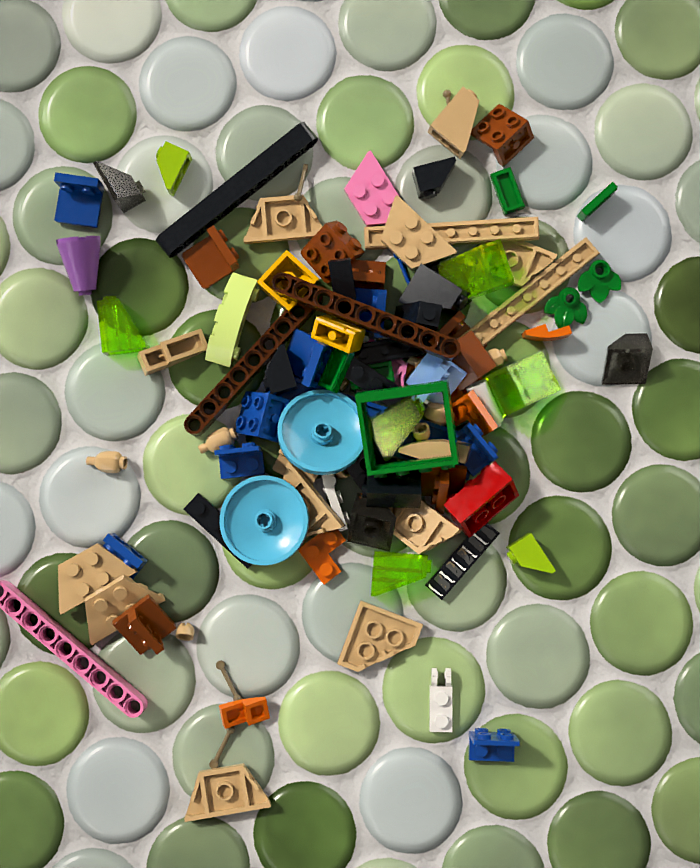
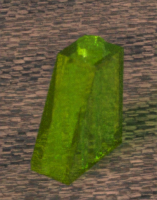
M116 296L103 297V300L97 301L103 354L112 356L136 353L150 348L124 303L119 298H116Z
M409 396L369 417L372 438L385 462L391 459L424 416L423 411L425 407L420 398L416 399L415 396Z
M374 550L371 596H378L426 578L427 573H431L432 560H429L428 555Z

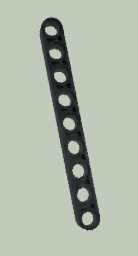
M305 122L296 125L159 234L156 238L158 245L169 258L178 255L207 232L208 228L217 224L311 149L318 141L317 136Z

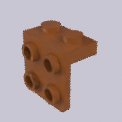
M337 220L326 223L301 250V256L325 283L331 282L329 260L351 258L352 261L360 258L365 253L361 248L360 242L352 238L347 232L346 226Z
M214 225L207 229L208 237L182 253L183 260L203 289H208L240 268L237 261L240 258L233 247L228 248L225 243L228 239L221 229L217 231Z

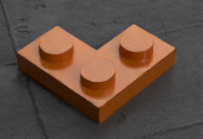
M474 390L452 402V410L455 413V426L468 420L472 425L476 424L482 430V437L498 427Z
M338 529L317 534L298 550L324 585L342 572L329 555L331 551L346 541Z

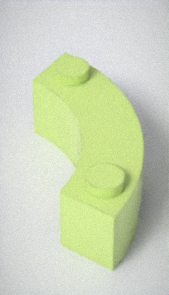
M232 273L224 290L225 295L222 303L219 304L214 321L216 323L212 335L209 337L205 360L227 367L231 366L233 360H238L241 351L238 344L250 306L253 301H257L259 289L256 288L257 279Z

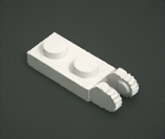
M333 474L322 475L331 508L345 524L339 531L348 530L347 525L351 523L347 511L342 512L340 504L344 502L340 490L335 491L334 489L337 483L336 478Z
M437 668L431 669V685H429L430 732H452L451 668H445V685H437Z

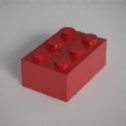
M494 461L491 465H486L476 478L468 480L464 484L463 489L457 494H452L444 506L452 520L470 538L519 496L513 479Z

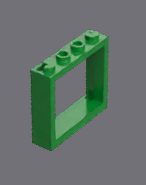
M448 380L364 391L355 394L367 476L374 475V478L387 477V473L396 472L397 476L410 474V470H419V473L432 471L434 467L448 470V468H455V465L459 464L460 458ZM442 392L451 455L376 465L367 402Z

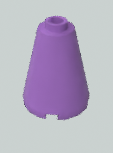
M78 236L57 239L56 245L73 291H78L79 296L91 295L92 290H96L101 245L100 236Z

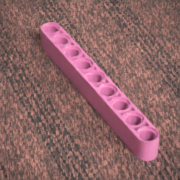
M6 580L0 581V585L4 589L3 596H0V608L124 714L135 718L146 710L148 702L142 693L12 583ZM16 599L21 603L19 611L15 610L13 606ZM31 614H35L38 618L36 625L30 621ZM48 628L54 630V639H50L47 636ZM65 642L71 645V653L64 651L63 646ZM81 657H86L88 659V668H85L81 665ZM98 671H102L105 673V682H101L98 680ZM115 686H120L123 689L122 696H117L114 693ZM132 700H136L140 703L141 707L139 711H135L134 709H132Z

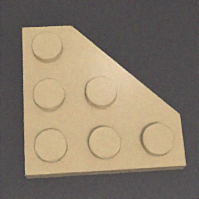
M360 600L337 664L359 672L401 651L414 647L423 624Z

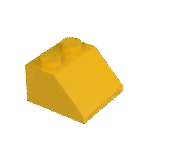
M286 250L262 275L257 283L260 289L271 299L290 312L297 302L276 293L271 283L274 275L281 272L287 273L312 284H316L319 278ZM281 280L278 283L277 288H287L288 281ZM301 288L298 296L303 298L309 289Z

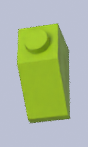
M165 141L163 147L161 146L157 151L156 161L166 189L174 197L192 161V157L189 151Z
M532 533L525 534L506 547L509 551L506 555L513 565L517 563L521 567L548 573L556 571Z

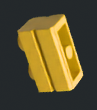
M327 314L316 317L311 338L350 354L361 349L366 329Z

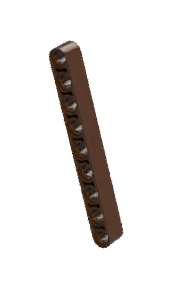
M277 273L272 278V287L276 293L289 300L447 361L455 360L460 353V343L456 339L287 273ZM281 280L288 281V286L285 289H278L277 285ZM301 288L309 289V294L306 297L298 296ZM322 296L330 297V302L325 306L318 304ZM343 304L351 306V310L346 314L339 312V308ZM363 312H369L372 314V318L368 322H363L360 320V315ZM384 320H390L393 323V327L390 330H384L380 327ZM411 328L414 331V335L411 338H404L401 335L403 329ZM431 336L435 339V344L430 347L425 346L422 342L423 338ZM452 344L455 346L456 352L453 355H448L444 352V346Z
M323 296L318 301L320 305L323 303ZM297 303L290 312L285 310L184 421L185 430L193 436L202 435L272 360L278 347L281 344L285 345L292 338L294 330L300 329L316 310ZM298 308L305 311L304 315L300 318L293 316L294 310ZM283 324L290 326V330L285 334H281L278 331V328ZM267 340H273L275 346L271 350H266L264 343ZM251 357H260V363L257 366L249 365ZM244 372L246 375L245 379L242 382H236L234 379L236 373ZM223 388H229L231 391L229 397L221 398L220 391ZM208 404H214L216 407L215 412L211 415L205 413V408ZM194 420H199L201 424L197 431H192L190 428V424Z

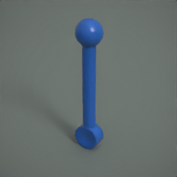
M393 254L394 258L398 260V263L408 285L410 279L405 269V266L403 262L395 254Z

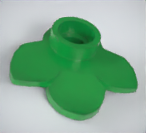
M596 260L590 265L588 271L581 274L577 287L579 292L589 291L591 297L597 303H602L607 298L610 290H621V279L618 274L611 271V267L606 261ZM596 268H601L603 274H597Z
M572 287L562 289L558 296L548 299L544 307V313L554 314L555 324L558 329L570 325L573 320L584 324L587 318V308L580 301L579 292ZM568 294H571L573 296V300L571 302L566 301V296Z

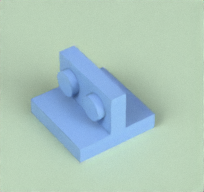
M426 353L405 383L414 385L448 380L451 396L467 372L452 361ZM442 392L417 395L414 399L421 405L426 399L433 403L444 404Z

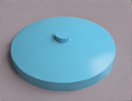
M323 389L305 392L291 400L282 411L278 422V442L285 457L298 469L315 475L335 474L354 464L363 452L356 403L339 392L334 393Z
M265 475L248 478L236 485L223 502L219 522L221 535L230 551L241 560L254 565L278 564L294 555L302 546L307 536L309 512L306 502L300 492L283 479Z

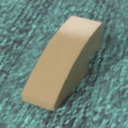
M198 329L160 342V345L139 351L137 358L144 375L147 376L205 352L208 344L202 329Z
M446 439L417 441L403 445L398 449L399 453L418 459L451 455L449 440ZM457 441L460 463L465 464L468 461L473 444Z

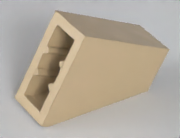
M465 87L459 90L428 129V133L459 159L463 157L467 149L480 101L472 90Z

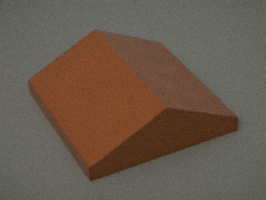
M472 330L457 339L461 347L460 353L455 360H452L454 364L467 372L466 376L457 386L460 391L497 366ZM450 344L444 349V352L448 355H453L456 352V348Z

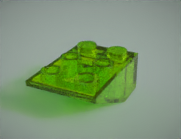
M501 239L477 246L437 264L440 275L470 293L468 300L513 286L514 283Z
M543 351L508 365L484 378L490 387L503 418L561 391Z

